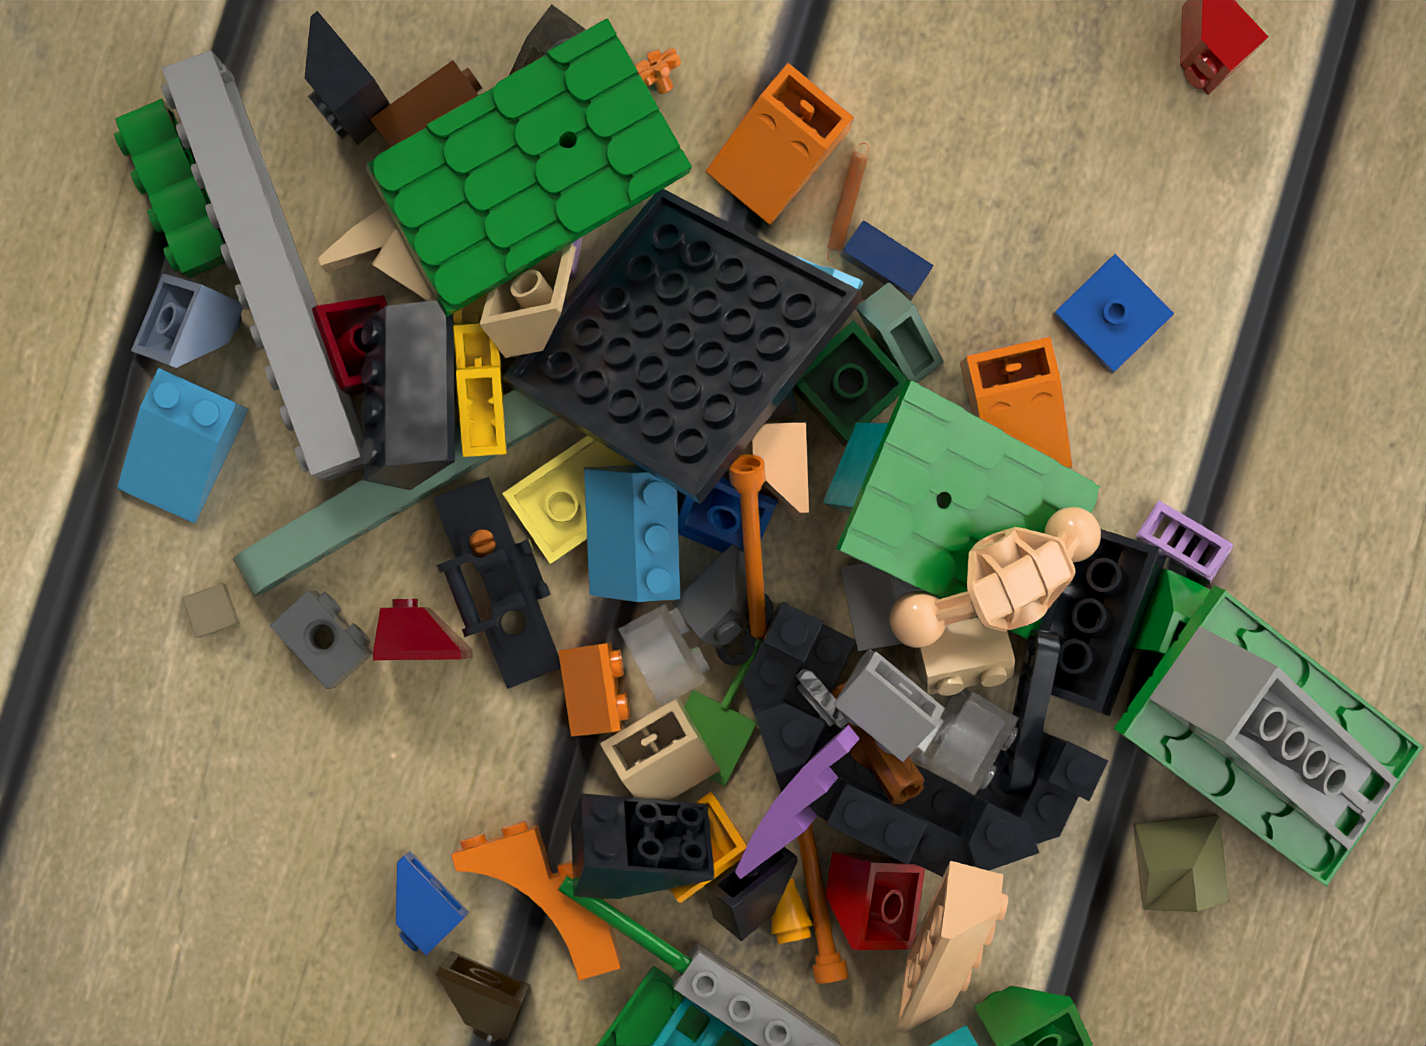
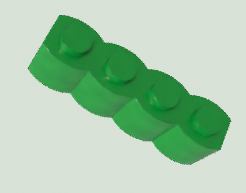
M161 98L115 118L119 129L118 132L114 133L115 140L125 157L131 155L135 166V170L130 172L132 180L141 195L147 193L152 208L148 209L147 213L155 230L158 233H165L169 246L164 248V253L171 268L175 272L180 270L182 274L192 278L226 263L220 245L226 243L221 229L216 230L208 217L206 205L210 204L211 201L206 188L201 190L195 181L191 170V165L196 163L190 149H185L176 129V125L179 122L168 103Z

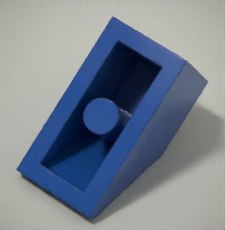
M409 851L397 862L396 925L402 930L399 933L400 938L411 950L417 952L420 949L427 955L465 918L469 911Z

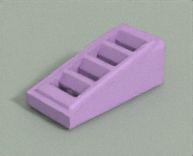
M1159 500L1136 534L1138 539L1147 544L1160 547L1168 558L1208 583L1212 582L1234 545ZM1164 516L1172 521L1161 538L1157 539L1152 535ZM1178 527H1184L1186 531L1176 547L1172 548L1167 545ZM1196 535L1201 540L1191 556L1187 557L1182 553L1193 536ZM1210 544L1216 550L1204 567L1197 562Z

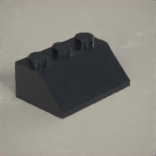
M316 11L310 17L304 77L314 90L308 95V98L341 139L349 134L354 142L359 145L377 130L370 118L389 106L390 103L374 77L322 15Z

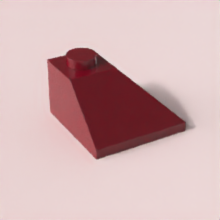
M392 599L391 608H380L373 647V661L461 660L472 658V648L430 607H418V599Z

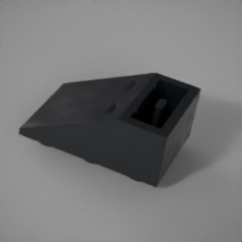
M581 793L571 821L573 897L617 900L714 879L707 804Z

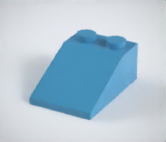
M158 368L140 406L117 489L192 523H196L249 408Z

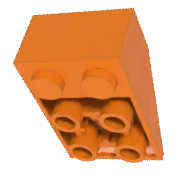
M787 63L759 96L705 173L770 226L849 133L854 117L792 65Z
M1051 337L968 355L960 362L973 415L1055 459L1067 468L1072 467L1061 378Z

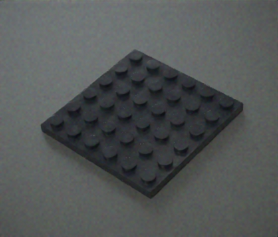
M662 189L653 195L565 300L561 315L544 350L519 355L504 373L502 379L513 390L701 504L863 299L859 289Z

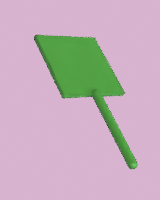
M762 638L756 639V648L753 654L745 663L741 664L722 704L693 689L684 706L721 769L708 778L724 787L757 724L756 721L729 707Z

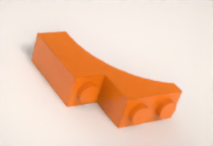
M522 821L501 828L503 835L486 840L485 833L460 841L462 848L456 849L451 854L455 870L483 874L502 880L517 888L538 904L561 933L569 949L579 981L621 968L623 960L613 927L557 890L566 875L573 879L572 860L557 865L558 872L552 873L539 825L528 828L526 821Z

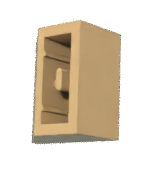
M678 696L623 727L621 731L604 738L600 743L621 781L634 798L669 801L721 770Z

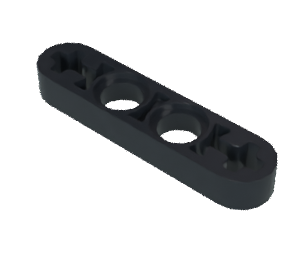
M1032 629L1028 636L1001 765L1000 787L1003 793L1026 796L1031 789L1059 656L1060 641L1057 632Z

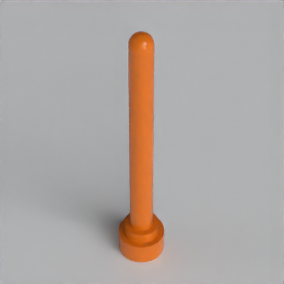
M745 454L739 455L730 466L729 481L735 487V490L740 493L750 633L752 637L761 639L767 631L758 491L766 480L765 462L757 455Z
M811 823L797 838L819 953L815 955L816 964L812 965L815 983L822 984L849 978L846 959H841L840 951L835 950Z

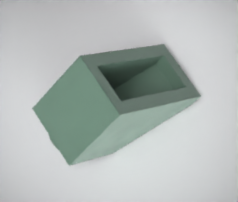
M888 282L856 307L870 336L908 380L917 383L944 362L915 305L891 283Z

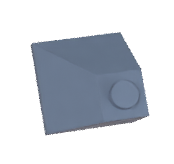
M163 273L131 351L177 368L229 344L232 335L240 327L243 307L239 301L202 284Z

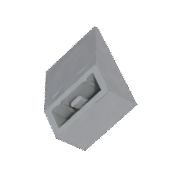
M870 649L863 654L833 704L849 723L860 726L875 739L876 744L884 752L894 754L902 762L935 729L945 709L879 653Z

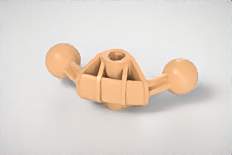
M1067 507L1057 511L1050 517L1045 527V533L1013 527L981 539L969 551L968 591L939 600L934 595L924 591H912L902 595L895 601L890 611L889 621L893 634L900 642L907 646L922 648L935 643L942 636L946 625L977 616L985 627L1003 632L1037 621L1044 616L1048 608L1074 578L1076 571L1073 562L1083 561L1092 556L1097 550L1101 540V530L1098 521L1085 509Z

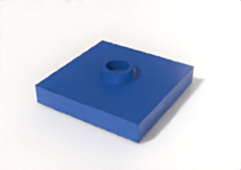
M1114 254L1053 315L1112 374L1174 315V312Z

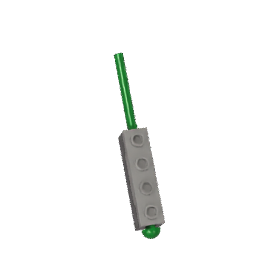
M568 875L559 885L558 891L674 968L676 971L672 976L676 991L756 1045L841 1046L836 1035L696 941L688 954L685 955L601 898L573 897V879Z

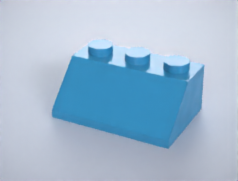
M637 465L585 467L584 486L589 594L591 596L634 602L680 599L677 490Z

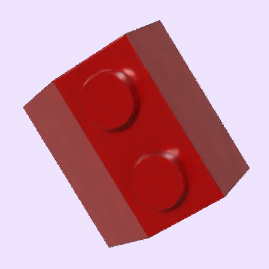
M1187 0L1182 6L1180 65L1184 69V75L1188 82L1197 89H1203L1209 95L1237 70L1269 36L1235 0Z

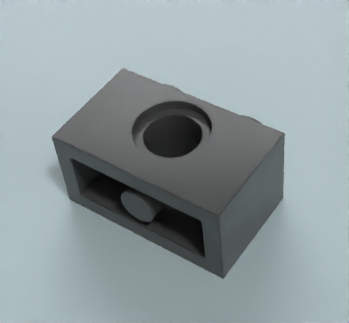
M307 591L279 616L270 627L326 689H333L340 685L373 654L366 646L371 641L355 623H352L350 626L345 623L338 615L342 608L327 592L324 591L320 595L317 591ZM323 625L331 627L335 635L334 642L328 649L322 648L316 640V633Z

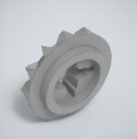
M803 669L795 675L801 682L796 688L830 727L836 723L842 729L849 723L842 716L840 710L833 705L836 699L812 671Z

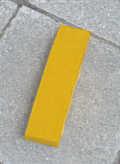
M488 293L453 313L457 366L456 380L463 457L507 453L500 350L480 326Z

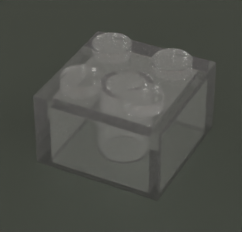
M664 604L618 629L659 707L707 682L704 673L710 670V666L700 647L696 646L691 649L683 634L690 631L678 608L670 611L668 605Z
M963 689L961 692L950 696L941 715V719L944 722L926 751L916 761L975 795L979 788L985 789L992 780L996 767L992 764L1000 750L1006 751L1013 743L1018 731L1014 726L1019 718L980 695Z

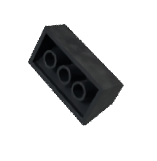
M437 300L385 306L368 319L363 326L361 340L365 344V362L361 371V380L365 384V396L361 409V421L364 423V443L361 448L360 458L362 464H364V481L412 490L455 462L453 314L446 317Z
M1100 529L1101 540L1097 550L1089 558L1080 562H1073L1076 571L1074 578L1048 608L1038 630L1057 632L1060 641L1051 696L1110 717L1134 651L1133 645L1167 555L1160 547Z

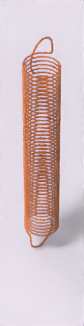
M852 155V157H855L851 159L853 162L850 163L852 166L849 167L851 169L849 171L853 172L849 176L852 177H849L851 179L846 180L844 183V189H842L840 203L834 220V224L844 227L836 228L839 230H835L842 233L834 234L831 232V234L837 236H830L831 239L828 242L829 244H827L828 248L839 249L837 250L839 254L843 250V243L848 234L852 218L850 214H853L856 203L854 200L857 199L855 196L858 195V188L861 185L860 182L862 181L861 178L863 177L862 174L865 171L868 157L863 159Z

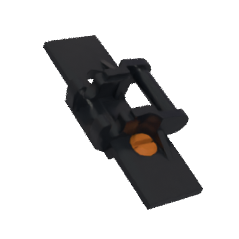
M488 476L434 497L435 506L456 557L436 566L439 573L444 572L465 626V628L461 629L464 637L485 631L507 689L560 669L559 654L538 599L550 596L551 592L547 583L543 581L532 552L534 549L530 538L516 544L490 477ZM470 561L473 562L476 571L480 572L492 603L490 607L493 617L482 621L460 568V565ZM516 610L524 615L526 626L521 633L509 634L502 627V617L507 611Z

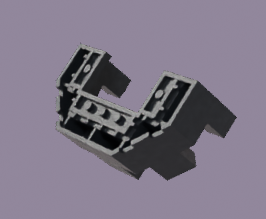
M784 602L778 604L767 626V631L742 679L781 792L808 761L843 730V728L841 729L835 724L830 727L823 718L819 717L820 714L796 688L801 682L795 675L803 669L810 670L831 693L856 642L855 639L824 625L823 621ZM1007 715L971 791L915 764L925 780L923 783L925 788L918 796L907 800L903 804H892L873 772L861 766L848 752L829 766L838 779L826 793L809 806L818 817L824 819L826 825L906 864H909L910 861L941 877L944 876L950 861L990 871L1039 854L1037 844L1060 837L1078 797L1090 801L1108 760L1067 740L1043 732L1029 793L1026 796L1003 793L1000 787V772L1011 721V715Z

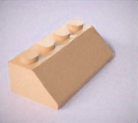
M950 861L906 957L896 1031L903 1033L910 1031L952 1007L959 992L967 991L972 968L978 969L980 965L983 945L989 946L991 944L996 920L1002 922L1006 913L1008 895L1002 893L1003 874Z

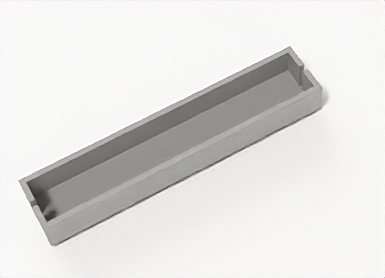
M211 50L163 67L162 70L167 83L161 85L164 97L172 110L177 109L182 122L176 125L178 135L185 149H192L196 163L191 165L193 176L201 190L206 188L211 201L210 204L206 205L208 217L216 230L221 229L226 243L220 245L223 258L230 270L236 269L241 283L235 285L238 299L245 310H251L255 324L250 326L252 337L259 350L265 349L270 365L265 366L267 378L274 391L280 390L285 403L284 406L280 407L282 419L289 431L295 430L300 446L295 447L297 460L304 472L309 470L312 476L326 481L364 468L360 458L361 448L364 443V429L352 397L341 391L338 386L311 308L317 305L315 296L233 74Z

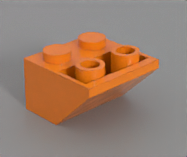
M612 642L559 650L571 736L621 731L625 726L624 720H629L631 717L628 693H620L617 677L624 675L621 650L613 651Z

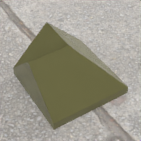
M1219 815L1133 823L1142 909L1199 912L1229 901Z

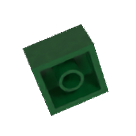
M853 320L826 345L792 389L840 443L845 446L851 437L856 423H871L899 398L908 379Z

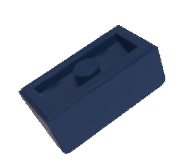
M864 220L847 242L840 255L884 285L888 282L891 283L910 301L934 266Z

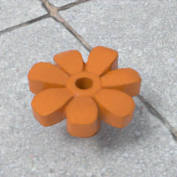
M675 48L668 49L662 54L657 49L647 54L648 61L641 60L635 65L638 74L642 77L646 86L654 83L658 93L664 94L674 87L669 74L672 69L681 65V60Z

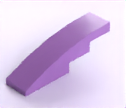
M849 725L821 748L775 799L753 833L735 871L740 879L802 834L817 817L809 805L826 793L838 779L829 766L848 753L859 740V737Z

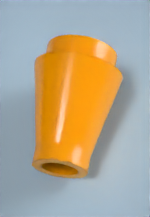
M794 878L789 880L776 911L771 917V935H776L777 944L811 937L809 926L813 924L797 891Z

